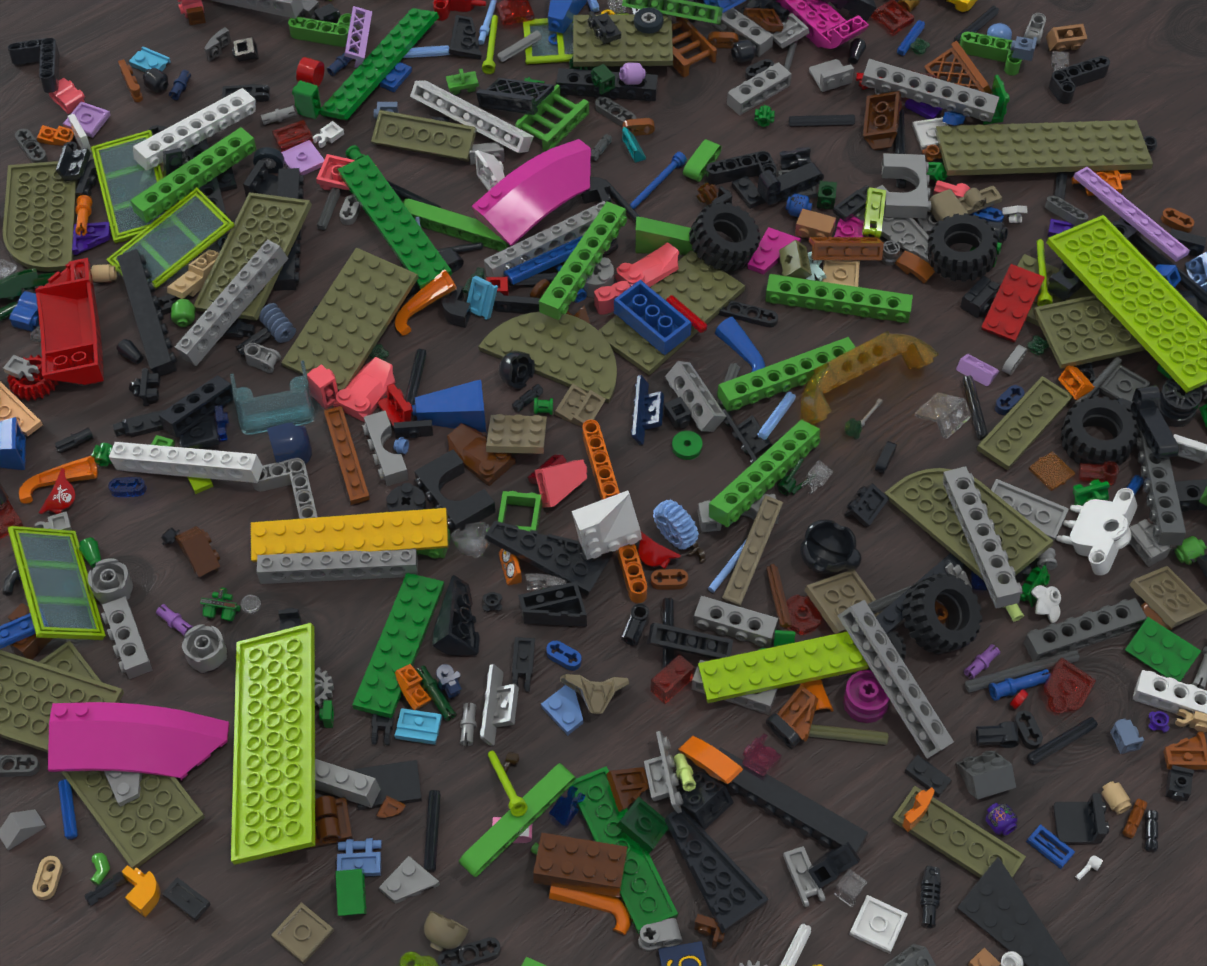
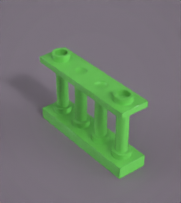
M557 84L554 90L537 106L538 112L535 115L525 114L517 120L515 127L541 139L542 148L545 152L554 148L589 114V101L583 99L579 104H575L560 96V85ZM557 101L570 108L571 111L565 114L552 107V105ZM547 111L560 118L561 121L554 124L541 115ZM537 121L551 129L548 134H544L531 127V125Z

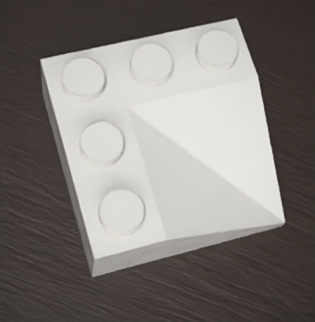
M629 491L572 511L579 542L587 560L597 558L609 551H616L625 545L635 544L642 539Z

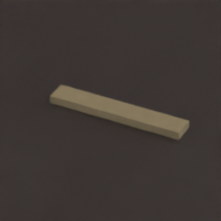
M767 495L764 496L722 597L723 601L741 606L783 505L782 501Z

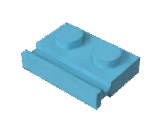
M142 47V50L138 51L129 60L131 67L143 72L152 68L163 71L166 68V64L171 63L169 57L146 47Z
M474 276L467 303L471 304V312L485 317L486 320L491 318L498 286H494L491 282Z
M401 708L395 739L436 745L442 714Z

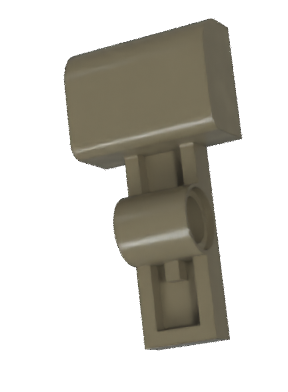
M994 185L980 191L977 188H971L964 194V197L959 199L951 189L933 195L929 199L931 201L930 212L937 222L943 221V218L947 216L952 217L958 213L959 215H964V213L971 214L1002 202V196Z

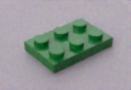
M1147 617L1125 649L1126 652L1164 677L1174 678L1178 682H1181L1201 653V650Z

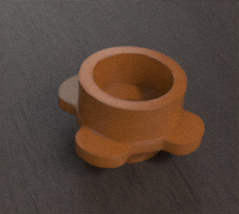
M929 145L926 149L922 150V154L927 157L929 162L942 158L941 153H939L940 149L936 145Z

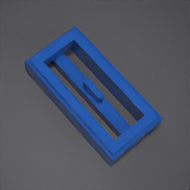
M1041 824L1026 841L1060 869L1075 854L1073 849L1061 842ZM1039 833H1041V834H1042L1043 836H1045L1048 840H1050L1052 843H1054L1057 847H1059V848H1060L1062 851H1064L1067 855L1065 856L1062 852H1060L1058 849H1056L1053 844H1051L1050 842L1046 841L1043 837H1041V836L1039 835Z

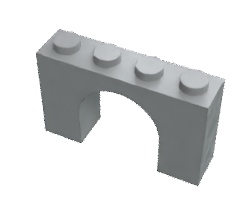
M883 153L881 165L882 178L904 179L910 181L916 187L915 190L906 193L886 192L884 217L926 218L927 212L931 211V201H928V198H930V188H927V185H929V175H926L929 164L925 161V155Z

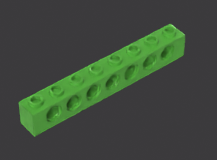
M240 127L132 198L130 202L134 213L144 222L148 223L178 203L194 189H199L256 151L254 138Z
M610 202L605 203L539 300L540 313L560 320L562 315L567 313L570 303L575 301L578 291L583 289L586 279L593 274L594 267L601 262L604 252L609 250L611 242L617 238L620 228L625 226L627 222L625 208Z
M769 274L765 302L908 323L913 295Z
M846 337L718 385L717 397L728 412L738 410L742 406L754 404L766 397L770 398L777 393L786 392L809 381L821 379L823 376L837 373L839 370L847 367H853L857 364L859 351L850 338Z
M801 419L709 503V517L726 527L736 522L740 515L748 511L754 502L760 500L767 490L772 489L780 478H784L786 473L791 468H794L801 458H805L814 447L816 448L821 440L820 429Z

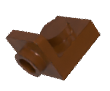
M697 914L694 930H698L700 934L705 936L714 935L712 948L716 949L718 942H723L725 933H721L715 919Z

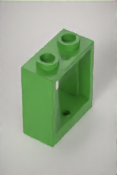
M503 491L498 522L504 523L507 504L534 507L532 526H518V528L526 531H538L542 508L541 495Z

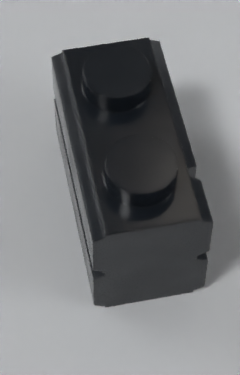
M982 276L962 297L961 309L970 312L976 318L982 313L986 314L991 306L990 304L996 297L1000 285L991 281L986 276Z

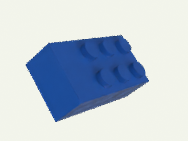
M642 280L636 282L614 299V313L664 356L691 335V321Z

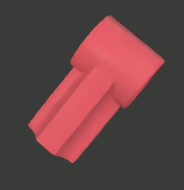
M938 180L933 195L951 189L959 199L964 197V194L970 187L963 183L952 185Z

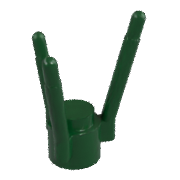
M803 458L799 460L788 476L787 472L784 478L780 479L777 483V489L783 495L788 496L790 493L795 495L799 489L817 477V474H813L796 486V480L793 476L803 463Z

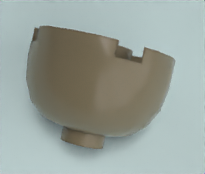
M434 911L429 912L424 924V934L432 942L430 947L442 952L443 948L449 950L457 948L462 944L469 931L468 928L460 923L445 918L444 915Z

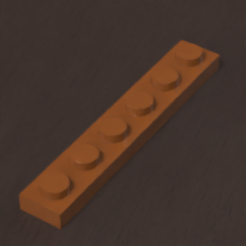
M342 406L324 410L351 505L370 500Z

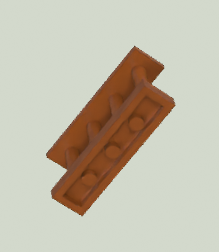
M676 16V22L672 24V31L680 28L683 33L673 37L672 44L674 45L686 38L692 41V43L680 49L673 46V67L684 78L689 75L690 65L706 57L715 63L717 49L708 42L687 18ZM697 47L702 51L689 59L682 56Z

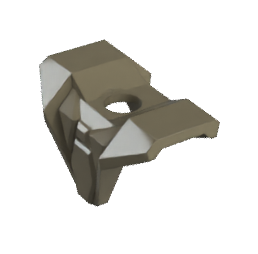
M565 674L560 678V682L581 695L589 713L592 714L603 713L615 691L629 684L628 678L612 677L603 682L589 681L581 675Z

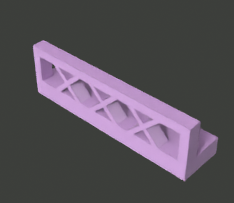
M353 6L344 56L356 59L354 67L358 68L365 58L372 11ZM355 13L362 14L364 17L359 19ZM358 24L361 29L357 30L354 25ZM357 36L359 41L355 42L351 37ZM355 48L357 53L350 52L349 49Z

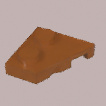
M801 685L777 713L805 742L808 740L818 698Z
M1198 732L1193 738H1185L1177 744L1173 743L1165 747L1164 756L1167 769H1171L1172 765L1192 770H1207V744L1204 732Z

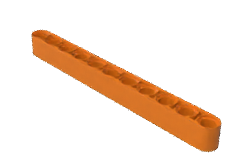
M587 420L583 423V440L601 500L620 494L600 425L596 420ZM628 544L616 550L629 598L634 603H642L647 598V582L635 544Z

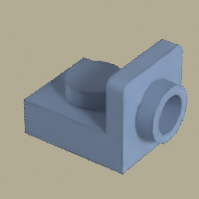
M377 102V109H374V119H377L379 110L399 113L398 102Z

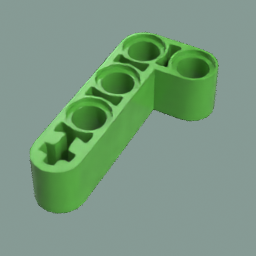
M351 14L341 15L338 23L302 17L290 18L288 21L290 35L294 39L346 47Z
M974 32L962 33L960 46L966 54L1006 62L1004 68L1006 74L1014 76L1019 73L1022 59L1012 57L1013 50H1010L1012 40Z

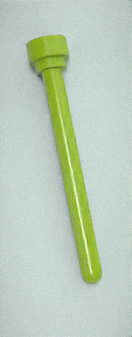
M493 15L491 19L487 58L482 64V71L485 74H493L495 72L496 65L493 61L498 23L497 15Z
M1039 239L1037 240L1039 275L1044 276L1045 279L1040 288L1037 302L1038 306H1044L1053 303L1052 296L1048 293L1044 241Z
M489 751L488 757L510 799L509 809L512 815L517 817L524 815L528 809L525 800L517 796L495 751Z

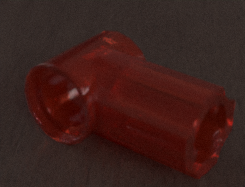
M1108 461L1103 465L1080 463V481L1098 479L1101 483L1108 481L1110 486L1116 483L1119 466L1115 462Z

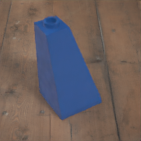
M550 0L548 30L564 33L572 23L573 15H578L587 0Z
M481 380L415 397L416 405H412L413 416H417V421L432 420L433 426L457 428L462 423L479 432H486Z
M16 417L0 421V468L25 470L26 438Z

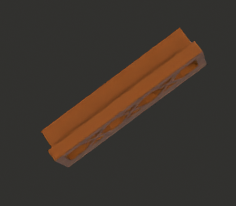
M809 237V243L812 245L811 258L813 260H882L884 243L878 237Z

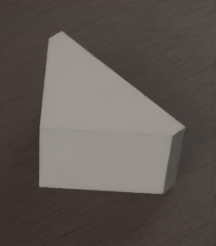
M35 809L10 813L0 828V839L9 851L44 829L46 825Z

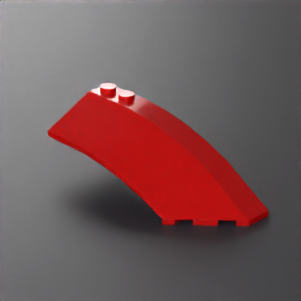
M84 258L70 261L65 265V270L61 273L56 272L48 279L49 283L35 289L41 334L43 379L84 385L104 381L97 303L89 259Z

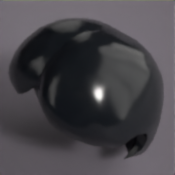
M818 520L807 528L805 539L800 546V554L804 563L814 572L833 574L844 569L855 570L860 566L862 560L861 554L856 548V537L850 528L843 527L833 520Z

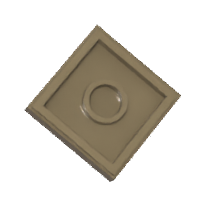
M301 902L271 936L300 962L305 964L334 932V929Z

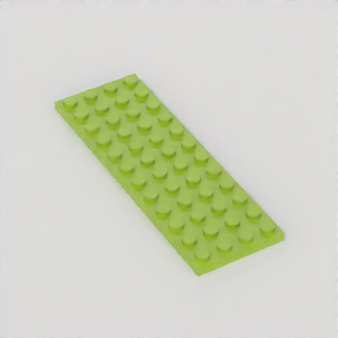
M1104 215L1048 238L1046 243L1186 393L1207 383V321Z
M312 623L236 643L231 862L234 865L315 846L314 626Z

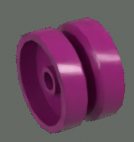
M862 670L853 674L846 685L843 700L845 711L851 718L862 723H872L883 718L887 712L890 699L872 670Z

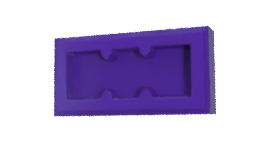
M908 99L905 102L906 108L926 119L937 118L943 109L923 102H916L913 99Z

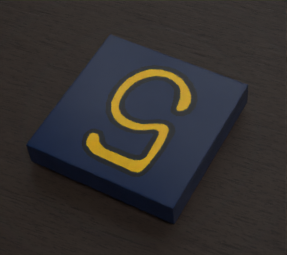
M702 941L658 949L661 966H707Z

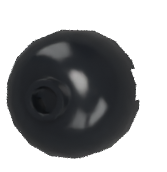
M512 351L502 358L499 365V375L504 383L517 389L527 386L525 383L529 377L533 378L535 371V361L531 359L530 354Z

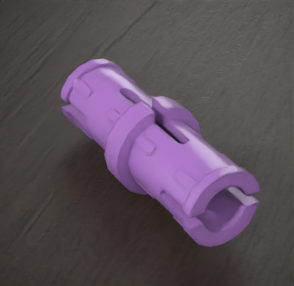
M165 604L161 605L163 610L159 607L156 611V614L164 619L170 628H175L183 636L193 627L184 621L179 613H174Z
M991 644L981 655L978 654L974 661L964 669V674L967 677L971 674L969 679H974L983 669H987L989 663L1000 654V650L997 647L993 650L995 645Z

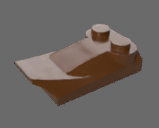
M900 91L867 96L863 138L873 150L892 147L897 135L899 114L902 109Z
M461 423L447 436L449 451L454 449L464 462V467L488 486H491L516 464V459L511 456V453L486 452L487 437Z

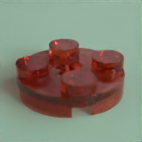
M794 595L786 601L792 622L791 627H788L799 635H804L807 632L814 631L821 624L822 615L808 595L806 597ZM798 611H801V612L806 611V612H807V613H806V616H805V617L799 616V612H798Z

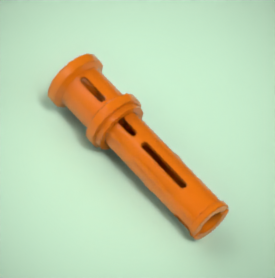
M87 195L79 196L76 202L75 211L78 216L75 232L80 236L81 231H83L82 236L86 235L88 217L92 212L91 206L93 201Z

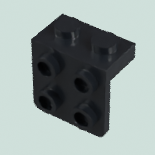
M1092 793L1088 802H1055L1053 805L1057 838L1061 842L1101 844L1109 833L1108 821H1105L1104 816L1106 804L1102 801L1101 793Z

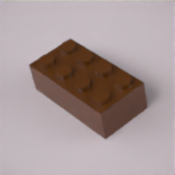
M541 832L533 872L534 883L620 897L627 858V846Z

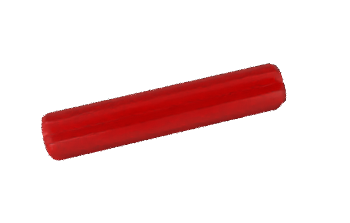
M673 295L667 297L666 301L690 320L691 325L697 331L703 333L707 330V324Z

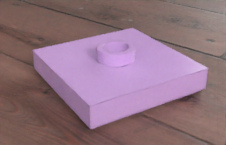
M80 102L71 113L76 116L86 135L91 138L96 135L111 116L110 111L84 102ZM67 118L63 123V126L72 129L69 119Z
M310 140L281 152L287 168H300L301 175H306L321 168L324 162L323 157Z

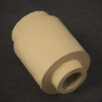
M110 264L92 266L91 274L94 283L112 282V280L117 279L115 266Z
M1112 781L1103 786L1101 794L1111 810L1115 811L1117 815L1126 812L1132 807L1131 799L1119 782L1114 783Z

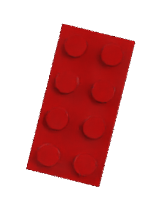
M1010 264L981 329L1015 343L1045 277Z

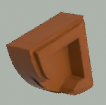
M386 795L376 816L387 818L397 815L404 810L405 804Z

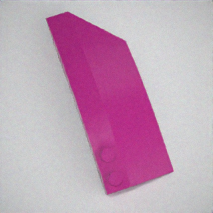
M580 139L551 148L527 161L499 181L472 205L476 218L507 244L513 246L553 210L576 195L590 189L591 148Z
M108 702L52 703L49 719L48 771H122L176 777L182 780L193 767L199 766L211 756V752L228 742L230 723L183 710L158 706Z

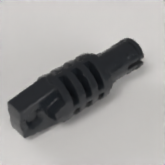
M926 866L921 882L920 904L923 907L921 925L926 927V924H928L927 928L936 927V909L940 906L941 878L940 868Z

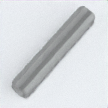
M536 30L498 53L499 60L504 62L541 40V33Z

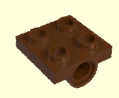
M322 796L315 799V846L310 848L353 839L346 797L335 799L333 796Z

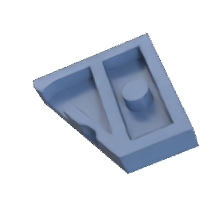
M567 685L541 703V708L567 736L583 724L576 692Z

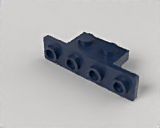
M642 375L637 376V383H635L636 396L634 398L635 407L632 415L633 428L631 429L632 438L639 445H644L646 429L662 426L664 394L661 391L648 394L649 384Z

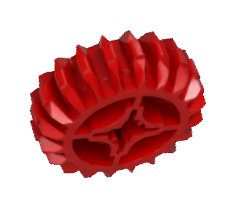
M39 354L36 357L30 355L27 359L23 357L31 365L37 366L40 373H31L34 381H29L25 375L21 379L9 375L7 381L10 390H12L15 396H19L21 400L25 398L27 401L31 398L36 401L38 397L43 399L45 394L50 395V390H55V385H58V381L43 379L41 356Z

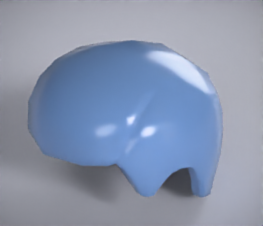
M993 24L987 30L988 36L1012 39V31L1006 24Z

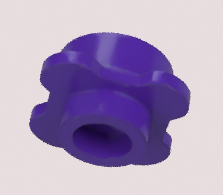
M1162 711L1149 713L1150 724L1148 727L1150 730H1162L1163 732L1169 730L1168 714Z

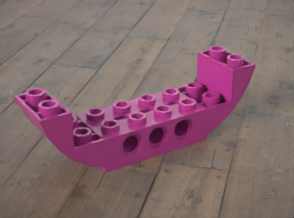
M821 0L775 1L788 9L790 14L793 13L809 28L810 33L805 36L818 48H836L862 34L869 26L859 15L846 21L829 4Z

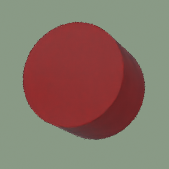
M303 57L296 71L297 82L302 80V82L305 81V83L308 82V84L311 83L319 87L324 77V63Z

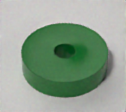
M692 431L679 432L672 441L673 453L683 460H692L698 457L702 451L701 437Z

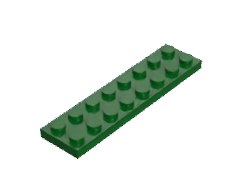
M406 573L352 704L353 709L388 718L393 717L402 695L395 672L409 664L413 666L444 589V581Z
M606 766L576 778L569 788L594 841L627 846V858L620 897L639 934L644 925L678 917V912L649 853L616 826L628 809L626 808L622 812L618 811L606 776L609 772Z

